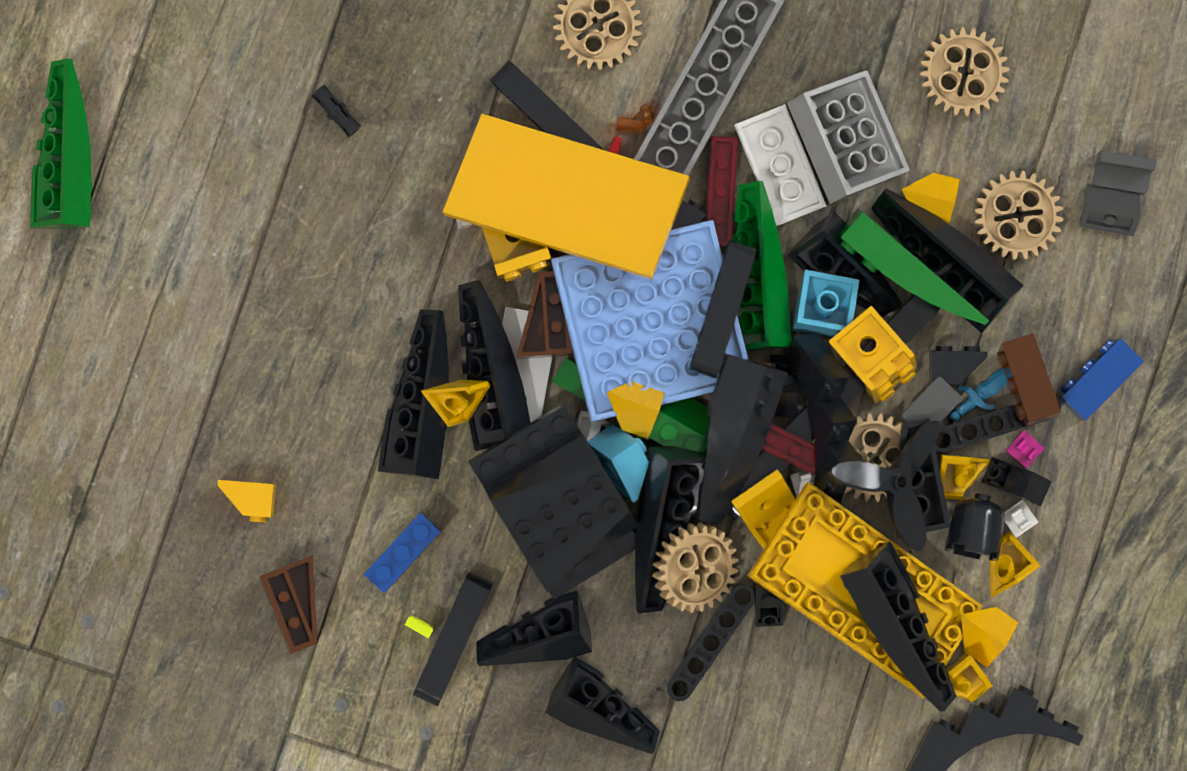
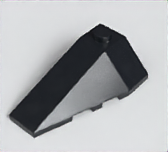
M832 212L818 222L789 252L788 256L803 271L810 270L858 279L859 286L856 303L865 309L872 306L883 318L900 307L902 302L878 269L873 273L861 263L865 259L861 254L856 251L852 255L840 245L843 239L839 234L846 223L835 212Z
M573 591L560 595L556 599L551 598L544 602L545 607L533 614L528 611L521 615L523 618L521 621L510 627L504 625L476 642L477 664L479 666L567 660L591 653V630L579 592Z

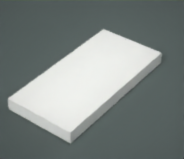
M786 105L734 125L756 181H763L776 227L826 207Z
M505 307L502 325L517 362L527 398L530 421L533 422L542 416L552 357L517 359L529 311ZM494 402L488 403L487 409L496 408Z

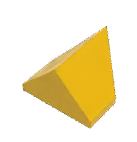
M931 173L901 190L906 200L926 209L949 224L956 202L960 179Z
M460 379L425 389L421 392L446 425L451 427L469 421L491 385L488 381Z
M632 381V386L626 383L606 392L614 412L617 413L615 415H617L616 417L622 431L648 439L659 413L664 392L650 387L645 391L640 390L645 388V386Z
M938 455L945 498L962 500L965 492L989 465L990 459Z
M1010 531L1002 536L999 560L990 561L991 598L1016 585L1040 567L1039 563Z
M996 606L961 614L964 652L970 654L985 667H988L1007 647L1019 622Z
M962 654L946 668L956 696L967 699L971 703L993 686L970 654Z

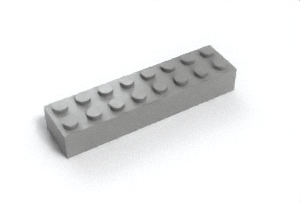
M721 0L634 160L689 176L784 3L783 0Z

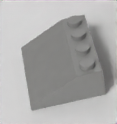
M867 70L805 92L787 103L830 204L910 171Z

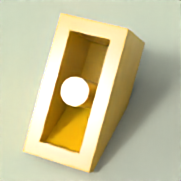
M218 480V487L242 515L250 516L249 521L266 523V517H274L276 484Z

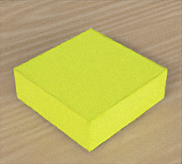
M410 615L404 624L427 638L431 636L435 629L434 626L414 615Z

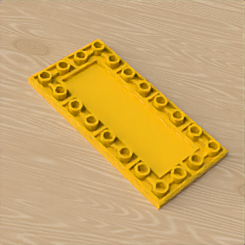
M481 114L443 209V214L483 228L653 279L690 177Z
M806 482L747 576L915 694L926 699L898 669L881 647L861 613L857 610L856 604L840 577L852 562L891 540L813 484ZM891 541L918 591L919 598L916 599L920 612H925L929 622L925 626L930 639L935 638L937 642L939 663L943 662L946 666L963 639L961 614L978 611L983 605Z

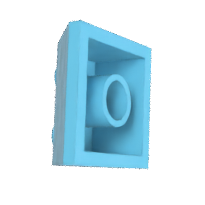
M805 270L796 302L792 331L807 334L817 333L819 336L833 338L854 319L859 280Z
M612 424L587 442L616 490L630 501L635 502L638 500L649 464L644 454L647 450L638 437L634 439L630 433L622 431L619 427Z

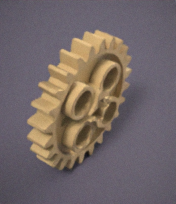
M565 0L567 5L558 4V9L563 13L554 15V19L561 22V24L553 26V31L561 32L560 35L555 37V41H564L560 51H570L567 56L568 60L577 57L578 67L585 61L589 71L593 64H597L598 70L601 71L603 63H607L608 67L613 69V60L623 64L621 55L624 54L631 57L632 54L628 49L629 46L633 48L638 47L637 42L633 38L641 37L642 33L635 30V28L642 26V21L634 19L640 15V10L632 11L631 9L636 4L635 0L626 2V0ZM598 1H605L609 4L610 8L606 13L602 14L595 11L594 5ZM614 12L619 13L617 17L603 24V31L599 32L598 29H594L582 40H577V36L593 28V21L596 20L598 23H601ZM575 16H582L586 19L587 23L583 28L579 29L572 26L571 20ZM620 24L624 27L625 31L621 36L616 37L610 34V26ZM598 39L602 46L598 51L592 52L586 47L587 41Z
M964 27L960 28L959 35H956L953 29H950L948 39L943 34H940L938 36L940 45L932 41L930 46L933 52L927 50L924 52V56L929 61H921L920 66L927 69L919 74V77L927 78V81L921 85V88H930L931 91L926 95V98L935 96L936 100L933 106L935 107L940 103L944 104L943 113L952 108L953 117H956L959 111L962 110L964 117L967 118L972 109L977 116L980 114V106L988 111L990 109L988 101L995 104L999 101L995 93H1005L1000 84H1007L1009 82L1007 78L1002 76V74L1010 71V68L1002 67V63L1008 58L999 57L998 54L1003 49L1002 47L995 49L992 47L996 40L995 38L988 42L985 41L986 32L977 37L975 28L970 31L969 35H966ZM970 49L971 55L966 71L971 73V75L964 79L962 96H958V87L962 78V73L958 72V70H961L964 66L966 50ZM956 50L960 54V61L957 63L950 62L947 58V51ZM977 55L985 57L987 67L984 69L978 68L974 64V57ZM942 77H951L955 82L954 89H945L941 84ZM969 83H978L982 89L981 94L972 95L968 90Z
M1010 171L1008 180L1000 174L998 176L999 184L993 180L989 181L991 190L983 188L981 193L985 198H977L975 200L976 203L981 205V208L973 210L974 214L980 215V219L974 221L973 224L982 226V229L976 234L986 235L982 244L985 245L991 242L993 245L990 252L993 253L998 248L1001 249V258H1004L1010 252L1011 260H1016L1018 253L1021 254L1023 260H1026L1029 251L1036 257L1038 256L1037 247L1043 251L1048 250L1045 241L1054 243L1056 240L1051 234L1061 232V229L1055 226V223L1064 220L1056 216V213L1063 210V207L1055 206L1054 204L1060 199V196L1051 197L1050 193L1054 187L1045 189L1043 186L1046 179H1042L1038 183L1035 182V173L1029 179H1026L1025 171H1021L1018 178H1016L1013 171ZM1025 193H1031L1035 196L1036 204L1034 207H1028L1024 204L1023 196ZM998 197L1007 199L1009 203L1007 211H1000L996 207ZM1016 209H1018L1019 213L1034 210L1042 211L1041 215L1026 216L1020 219V223L1017 218L998 222L994 220L996 216L1011 215L1016 212ZM1030 220H1035L1040 224V232L1038 234H1032L1028 231L1027 224ZM1003 224H1008L1013 229V236L1010 239L1004 238L1000 233V228Z
M867 412L866 420H862L857 414V422L849 439L850 443L860 454L864 462H869L870 459L867 456L869 452L873 454L877 452L878 461L871 460L869 463L884 468L891 467L894 461H887L886 453L891 448L899 450L902 422L898 421L892 425L893 417L891 415L883 421L881 412H878L875 419L872 418L870 412ZM869 431H876L878 434V439L874 444H866L864 441V437ZM888 437L889 442L879 450L883 440ZM847 487L845 492L847 493L853 488ZM857 489L853 491V497L856 499L863 493V498L866 502H868L871 495L874 496L877 502L880 501V494L884 493L887 497L883 491L872 492Z
M699 522L696 527L689 523L687 531L681 527L678 528V536L669 534L671 539L669 544L666 542L661 543L665 551L656 552L661 561L653 563V566L659 568V571L654 573L653 577L660 580L655 584V587L661 590L660 596L666 599L668 604L673 607L675 606L681 611L685 609L693 613L697 609L703 612L704 604L713 608L714 599L720 602L723 601L720 595L722 591L725 593L730 592L726 585L728 583H735V580L730 578V576L738 572L737 569L732 567V564L738 562L739 559L732 556L737 549L730 545L732 540L726 537L723 531L710 524L706 526ZM709 548V552H708V554L705 556V552H706V550ZM685 553L684 559L680 562L681 556ZM712 574L710 580L707 582L708 576ZM687 580L686 585L682 588L683 583Z

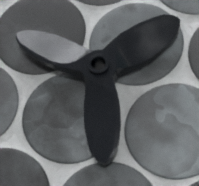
M935 420L926 422L912 435L891 467L884 468L866 462L844 461L835 463L829 468L830 476L844 486L863 491L885 492L889 514L894 527L904 545L914 551H922L926 543V527L921 505L911 485L914 475L927 459L937 441L940 422Z

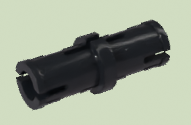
M325 85L321 86L312 95V98L325 110L329 120H333L338 124L348 138L360 129L361 125L345 109L347 106L343 102L340 103Z

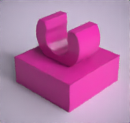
M1022 430L1005 449V452L1027 469L1044 450V447L1025 430Z

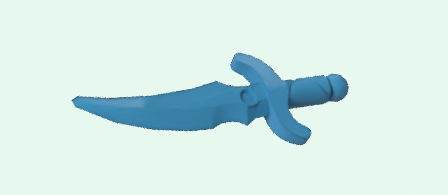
M1003 368L991 374L987 381L979 383L978 388L975 390L968 386H959L957 391L965 392L969 398L955 409L956 411L950 413V419L956 422L974 407L984 411L994 410V405H988L983 401L990 396L997 395L1006 385L1007 378Z

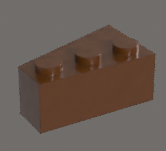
M539 272L517 359L572 356V344L554 272Z
M1034 333L1001 343L997 352V358L1006 375L1008 390L1011 395H1014L1016 400L1015 410L1019 420H1024L1025 425L1030 426L1058 417L1061 410Z
M312 555L259 577L289 654L317 644Z

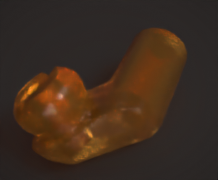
M642 105L640 111L633 118L618 117L616 130L642 132L655 118L653 107Z

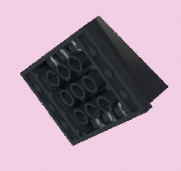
M564 403L468 461L483 485L493 507L547 592L549 591L553 599H556L635 550L636 531L639 526Z

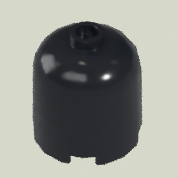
M975 493L974 498H964L955 505L945 551L954 550L953 554L973 559H979L980 554L990 556V561L999 560L1005 513L998 504L990 501L991 496Z

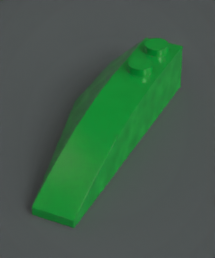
M67 58L52 61L50 65L45 94L49 104L45 111L42 112L41 123L45 124L43 138L37 140L36 150H40L38 165H33L30 228L79 229L90 227L92 216V170L87 117L73 61Z
M763 181L738 185L734 218L738 223L735 236L732 235V241L756 248L754 261L737 313L745 349L747 352L789 348L791 345L788 288L783 254L773 211Z
M859 208L854 212L839 234L843 239L840 245L852 255L856 251L865 258L861 263L875 273L878 269L895 283L930 304L984 325L988 323L989 320L864 212Z
M565 358L552 382L585 400L576 361ZM693 398L661 405L649 437L664 446H675L704 453L707 449V442H704L705 432L709 431L710 417L707 416L708 407Z

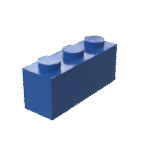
M1121 338L1114 341L1109 339L1099 349L1102 354L1095 361L1090 358L1079 369L1082 374L1075 381L1072 378L1069 379L1060 388L1063 393L1058 398L1081 421L1087 420L1144 362Z
M420 513L364 573V576L383 593H386L442 531L423 513Z

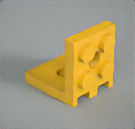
M482 227L499 280L513 281L521 278V273L531 270L532 273L547 269V264L551 263L547 247L522 239L512 243L506 239L505 234Z
M872 306L828 341L832 348L865 384L868 397L875 404L880 400L882 402L887 401L894 395L895 391L893 389L901 383L904 385L909 383L916 376L917 364L915 355ZM870 338L876 342V347L873 351L864 352L860 348V344L864 339Z
M775 470L731 502L751 534L764 550L794 503L795 498L780 472Z

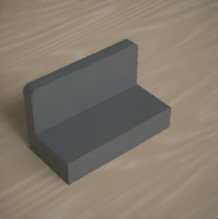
M1102 150L1097 153L1092 184L1097 187L1146 194L1148 192L1150 173L1155 170L1157 159Z
M1086 186L1085 204L1080 217V227L1134 236L1141 216L1140 195Z
M938 376L907 407L901 416L907 422L926 418L941 422L963 398L946 381Z

